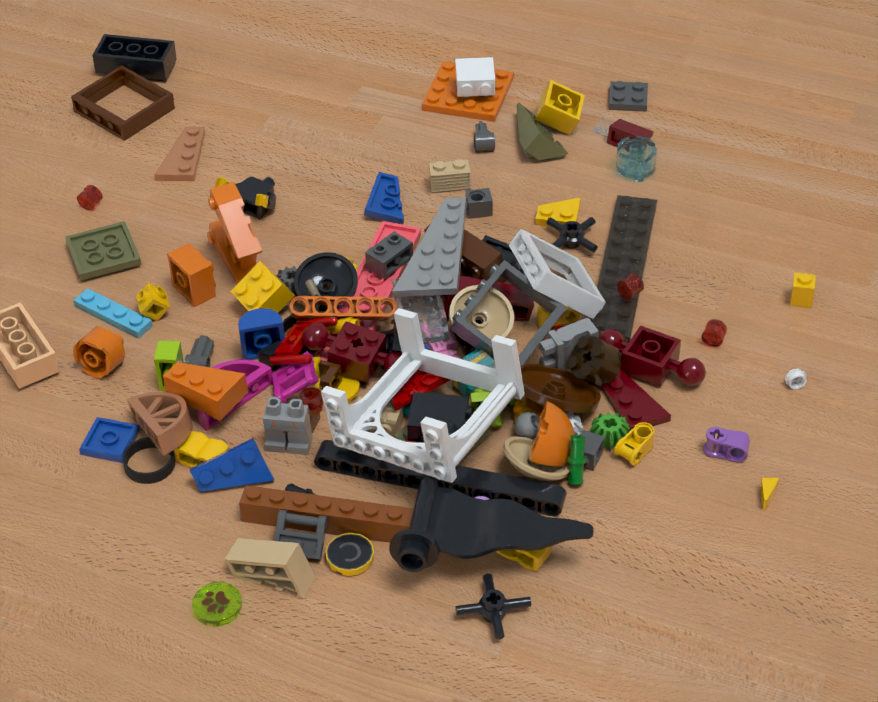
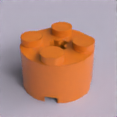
M96 326L73 347L74 359L77 363L80 361L84 366L82 370L86 374L94 378H102L113 371L124 360V340L118 333L114 334L106 328Z

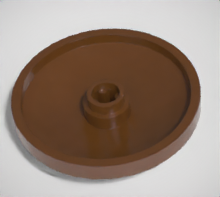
M520 365L525 397L544 406L546 401L562 411L574 413L591 412L598 407L601 398L599 390L593 384L575 377L573 373L546 365Z

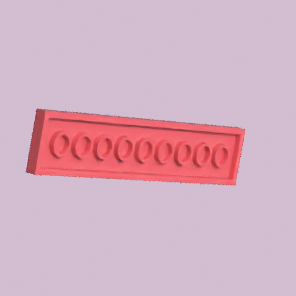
M382 221L369 248L375 246L391 233L396 232L413 242L414 251L421 236V228ZM364 256L357 270L358 287L353 297L391 298L393 295L392 291L401 277L402 271L405 270L407 263L383 279L366 268V256ZM346 304L338 308V311L341 313H346L349 310ZM367 304L359 305V310L362 313L370 312V307ZM388 304L381 305L380 308L383 313L385 312ZM359 320L360 326L376 331L380 320ZM329 347L316 351L314 357H320L321 360L327 361Z

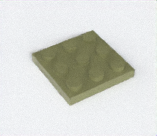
M125 221L65 236L66 244L81 281L142 265Z

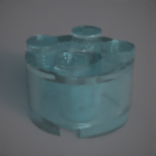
M636 136V139L630 140L629 137L622 139L617 147V173L634 179L636 182H643L645 178L651 176L656 169L657 148L655 143L643 136Z

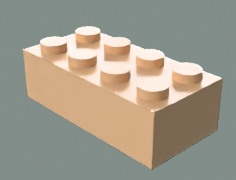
M21 302L0 310V361L19 389L60 372L55 351Z

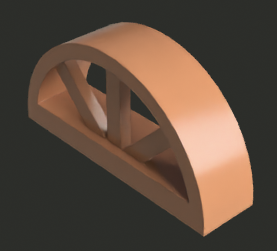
M150 392L127 399L134 420L163 455L179 447L191 434L193 423L187 404L181 396L170 392ZM170 414L178 416L177 418H163Z

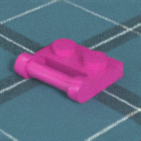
M308 351L302 355H310L312 357L311 363L286 364L272 373L275 397L281 400V403H286L288 398L309 385L313 386L319 382L315 374L313 356Z

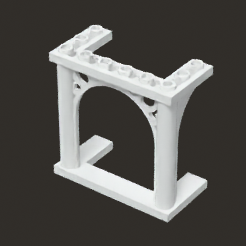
M398 308L394 312V318L402 355L361 400L350 405L348 404L345 391L325 386L321 391L333 443L339 447L452 483L457 478L455 467L511 399L520 400L525 394L516 340L496 335L491 340L496 369L425 349L418 313ZM417 370L492 391L467 422L451 435L448 433L447 423L425 417L420 422L424 443L405 442L389 435L380 423L384 407ZM376 429L374 433L367 432L366 430Z

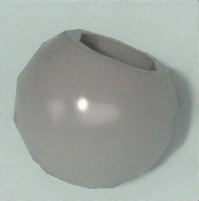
M525 412L518 416L515 420V432L518 437L535 439L538 432L539 415L533 412Z

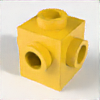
M148 283L136 296L140 314L155 321H158L170 308L167 293L160 286Z

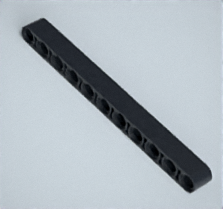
M324 440L314 459L316 467L324 471L413 489H419V484L424 478L423 473L334 445L333 440ZM460 465L455 467L457 478L452 483L439 479L437 481L439 487L452 488L473 498L484 496L489 499L513 500L535 513L548 516H558L561 514L567 495L566 490L560 485Z

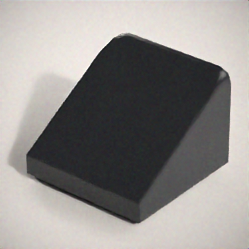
M277 341L258 351L259 362L271 367L272 371L278 365H271L270 357L275 356L274 352L282 341Z

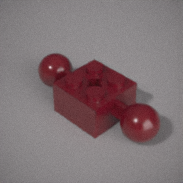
M345 321L336 337L330 335L329 329L321 323L309 324L302 334L303 343L310 350L320 351L329 347L327 362L341 365V374L369 383L378 365L384 366L387 372L402 355V351H391L389 354H386V334Z
M641 325L629 343L624 342L622 334L615 329H606L599 334L600 339L614 345L622 353L620 369L633 377L662 386L672 371L677 373L679 380L684 385L697 386L706 376L705 366L700 360L687 358L682 362L678 361L681 340Z

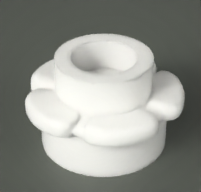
M801 369L790 370L785 376L786 384L795 390L804 387L807 382L806 372L801 371Z

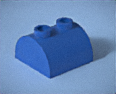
M266 308L254 309L245 313L239 320L238 327L243 360L258 359L259 350L285 338L282 318L274 310Z

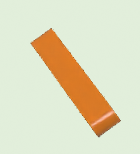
M297 296L290 302L289 313L295 319L336 317L339 320L354 317V319L389 320L394 316L397 305L392 298ZM296 303H302L305 306V310L299 313L293 309V306ZM318 303H322L327 307L324 313L316 311L315 306ZM346 304L349 309L348 312H339L337 305ZM367 304L370 307V312H360L359 305ZM388 304L392 308V312L388 314L383 313L380 308L381 305Z

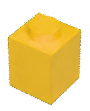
M794 272L791 306L812 308L816 275Z

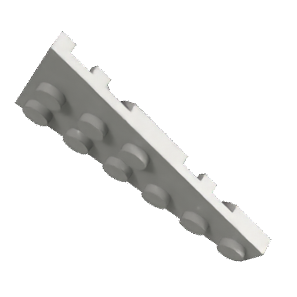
M466 197L444 199L392 291L393 297L453 295L458 293L467 208Z

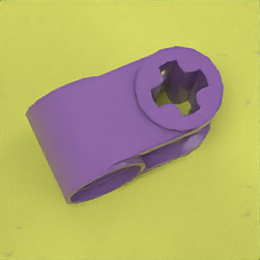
M711 427L707 430V442L703 447V451L707 456L734 462H742L747 459L750 444L748 434L720 427Z

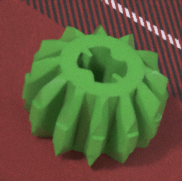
M608 411L607 415L599 413L598 418H593L590 432L604 436V447H609L612 450L617 442L629 433L630 428L625 417H619L618 413L611 415Z

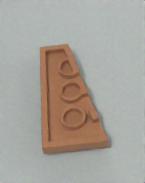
M191 126L184 128L156 171L155 181H195L205 136L204 127Z

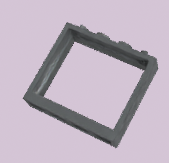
M504 260L500 266L497 264L493 266L488 273L491 277L487 281L485 279L481 281L476 288L479 292L475 296L471 294L464 303L466 308L463 311L459 309L452 317L455 322L450 329L495 363L491 339L465 319L498 278L502 276L551 313L519 354L520 365H523L567 307L534 290L528 278Z

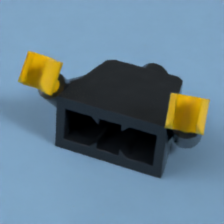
M252 176L235 184L245 204L243 206L245 214L260 220L268 209H275V182L272 178L266 177L262 181ZM217 177L215 187L227 184L229 180Z

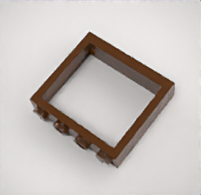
M124 66L118 67L71 96L74 112L124 141L175 109L173 93ZM123 85L154 102L127 120H123L95 104Z

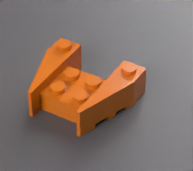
M231 182L210 189L208 204L211 210H215L219 221L209 223L207 237L210 244H214L217 252L238 284L256 265L257 254L262 253V249L257 236L255 237L250 226V217L245 216L243 212V206L245 205L235 183Z

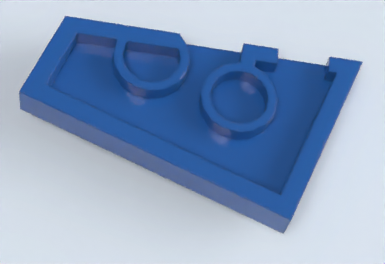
M378 172L364 211V216L403 225L404 215L402 214L398 176Z
M254 438L190 469V473L200 492L274 481V477Z

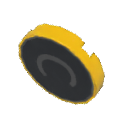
M341 534L333 538L327 545V564L332 571L341 572L342 575H359L365 572L374 560L373 544L361 534Z

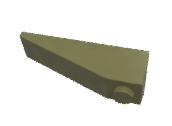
M518 103L519 142L524 148L522 150L523 153L529 158L535 157L537 160L566 156L568 152L559 141L556 140L554 142L553 134L543 126L544 124L535 120L536 116L521 103Z

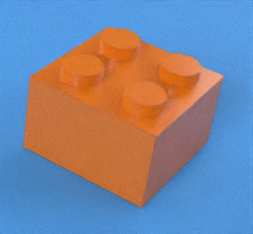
M188 243L167 253L172 285L194 307L216 297L213 264L210 260H206L198 249H194Z

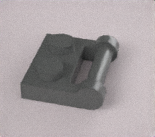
M280 509L274 541L299 543L306 558L322 560L328 516L320 515L319 517L292 514L288 513V510ZM286 523L314 526L317 527L316 534L285 530Z

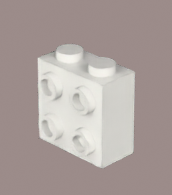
M493 57L455 59L457 97L495 95Z

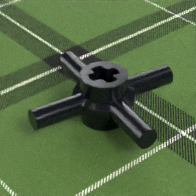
M551 217L548 218L546 224L560 232V238L552 243V245L558 248L564 246L569 249H574L581 245L592 253L596 252L598 246L584 238V231L596 223L593 217L588 218L581 224L575 221H568L564 225Z
M485 574L483 575L485 593L479 600V603L455 606L456 615L480 613L487 622L492 623L494 637L500 640L505 637L502 619L508 612V609L531 607V598L506 599L501 591L495 590L492 575Z

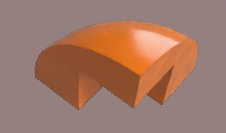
M546 401L538 419V432L529 450L530 461L547 466H563L568 464V456H570L571 450L570 437L575 435L568 416L560 408Z

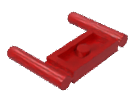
M337 318L298 319L275 350V356L270 357V364L311 363L312 357L310 355H299V352L305 345L302 340L304 329L311 323L336 326L338 324Z

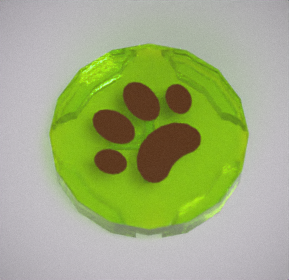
M212 582L204 585L197 590L192 600L195 618L205 625L207 623L214 626L229 624L238 617L242 607V597L239 590L226 582Z

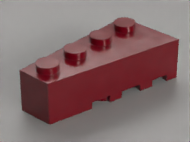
M460 276L458 292L466 287L479 285L483 279ZM495 282L492 288L500 291L509 300L514 311V321H529L534 308V300L513 284ZM456 294L443 295L440 304V322H448L449 308Z

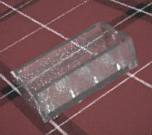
M399 278L392 279L393 289L397 284ZM440 295L394 297L397 309L400 308L418 313L424 344H426L425 341L439 343L449 340L447 317Z

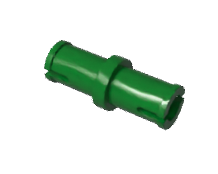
M572 435L570 437V456H568V463H570L568 482L578 485L583 484L584 481L583 469L586 463V457L584 456L586 437Z

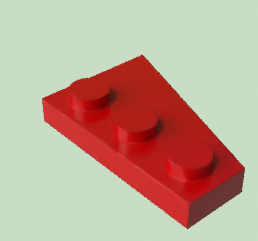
M417 370L393 396L390 403L396 411L412 402L414 392L429 393L451 379Z

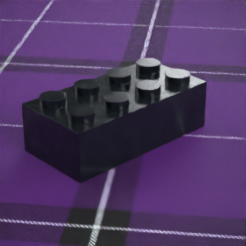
M109 34L103 35L92 55L95 73L107 75L118 67L124 66L142 77L156 80H166L177 60L174 41Z

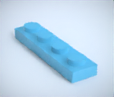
M88 288L73 300L75 307L138 339L153 326L151 319Z

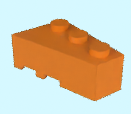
M177 362L163 375L166 392L181 396L188 406L220 421L248 393L245 373Z

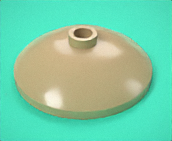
M478 285L462 289L453 298L449 308L451 326L455 322L452 319L459 309L463 311L466 308L464 303L471 294L475 296L479 292L476 290ZM491 287L465 320L491 340L496 335L506 338L514 324V311L509 300L500 291ZM475 320H480L482 324L476 323Z
M510 437L505 441L503 451L506 458L526 478L538 481H557L568 475L570 471L569 463L563 466H547L530 461L529 450L534 439Z

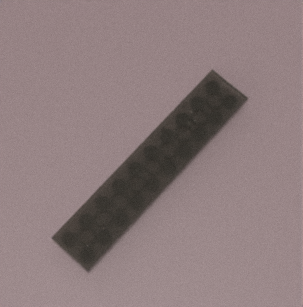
M617 195L597 286L606 303L594 319L590 318L591 322L598 329L599 334L606 329H615L622 334L624 342L629 343L632 337L657 209V200Z

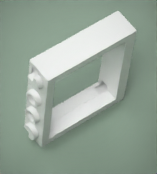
M523 229L519 230L510 242L509 247L533 289L594 319L606 302L579 258ZM549 267L565 275L566 279L552 273Z

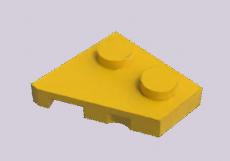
M581 198L539 205L535 225L549 226L546 222L550 217L563 225L568 221L577 222Z

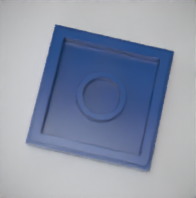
M97 417L79 448L80 455L123 463V453L127 446L135 441L140 432V427L137 424Z

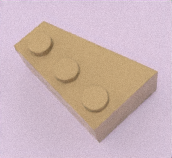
M237 538L224 559L234 577L259 585L266 582L275 585V590L283 592L284 589L297 592L296 597L304 599L316 578L299 543Z

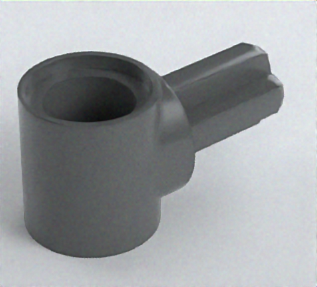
M479 121L478 124H475V151L495 150L494 132L487 130L486 123Z

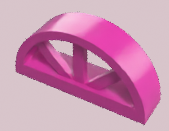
M232 360L212 367L246 374L248 393L224 418L273 384L271 367L258 361ZM195 409L197 421L204 430L207 431L220 422V420Z

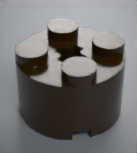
M581 336L567 360V366L575 377L594 386L601 387L606 382H612L618 375L621 367V360H619L618 356L620 352L617 347L598 337Z

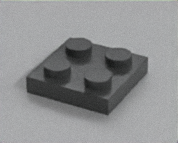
M610 81L609 110L647 112L648 83Z

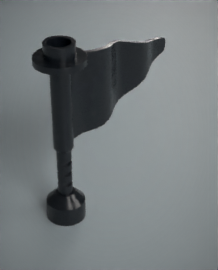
M435 418L447 423L449 435L459 430L450 420ZM423 432L421 435L420 443H424ZM424 474V478L419 484L409 529L399 531L392 537L389 551L392 558L402 569L409 572H419L434 565L438 560L439 552L455 558L472 559L506 549L541 550L569 540L591 539L594 534V528L591 524L576 520L542 516L513 500L473 498L452 488L439 487L437 478Z

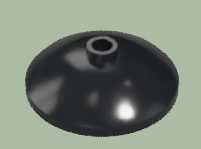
M318 253L307 258L298 267L294 276V288L297 296H311L305 284L309 279H313L321 296L353 297L358 287V276L354 265L347 258L336 253ZM326 287H331L329 290H324ZM342 303L337 305V309L344 306L345 304ZM319 304V311L327 310L326 307Z

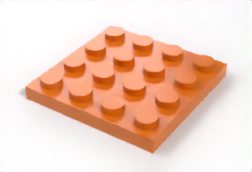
M442 61L422 103V110L495 122L514 79V72L494 69L495 95L457 97L455 63Z

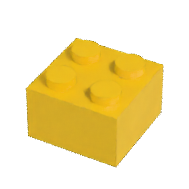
M550 80L541 94L535 120L570 135L580 120L585 95Z
M261 261L230 291L248 311L266 308L278 313L295 296Z

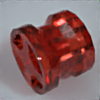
M87 185L83 192L77 196V201L84 209L92 210L103 197L101 191L96 186Z
M630 273L626 279L618 281L617 289L623 298L629 300L635 296V293L638 294L644 290V283L639 275Z
M712 319L708 321L702 333V341L711 347L720 346L727 333V326L720 320Z
M309 387L300 392V399L303 405H308L309 410L316 412L323 410L322 395L319 389Z

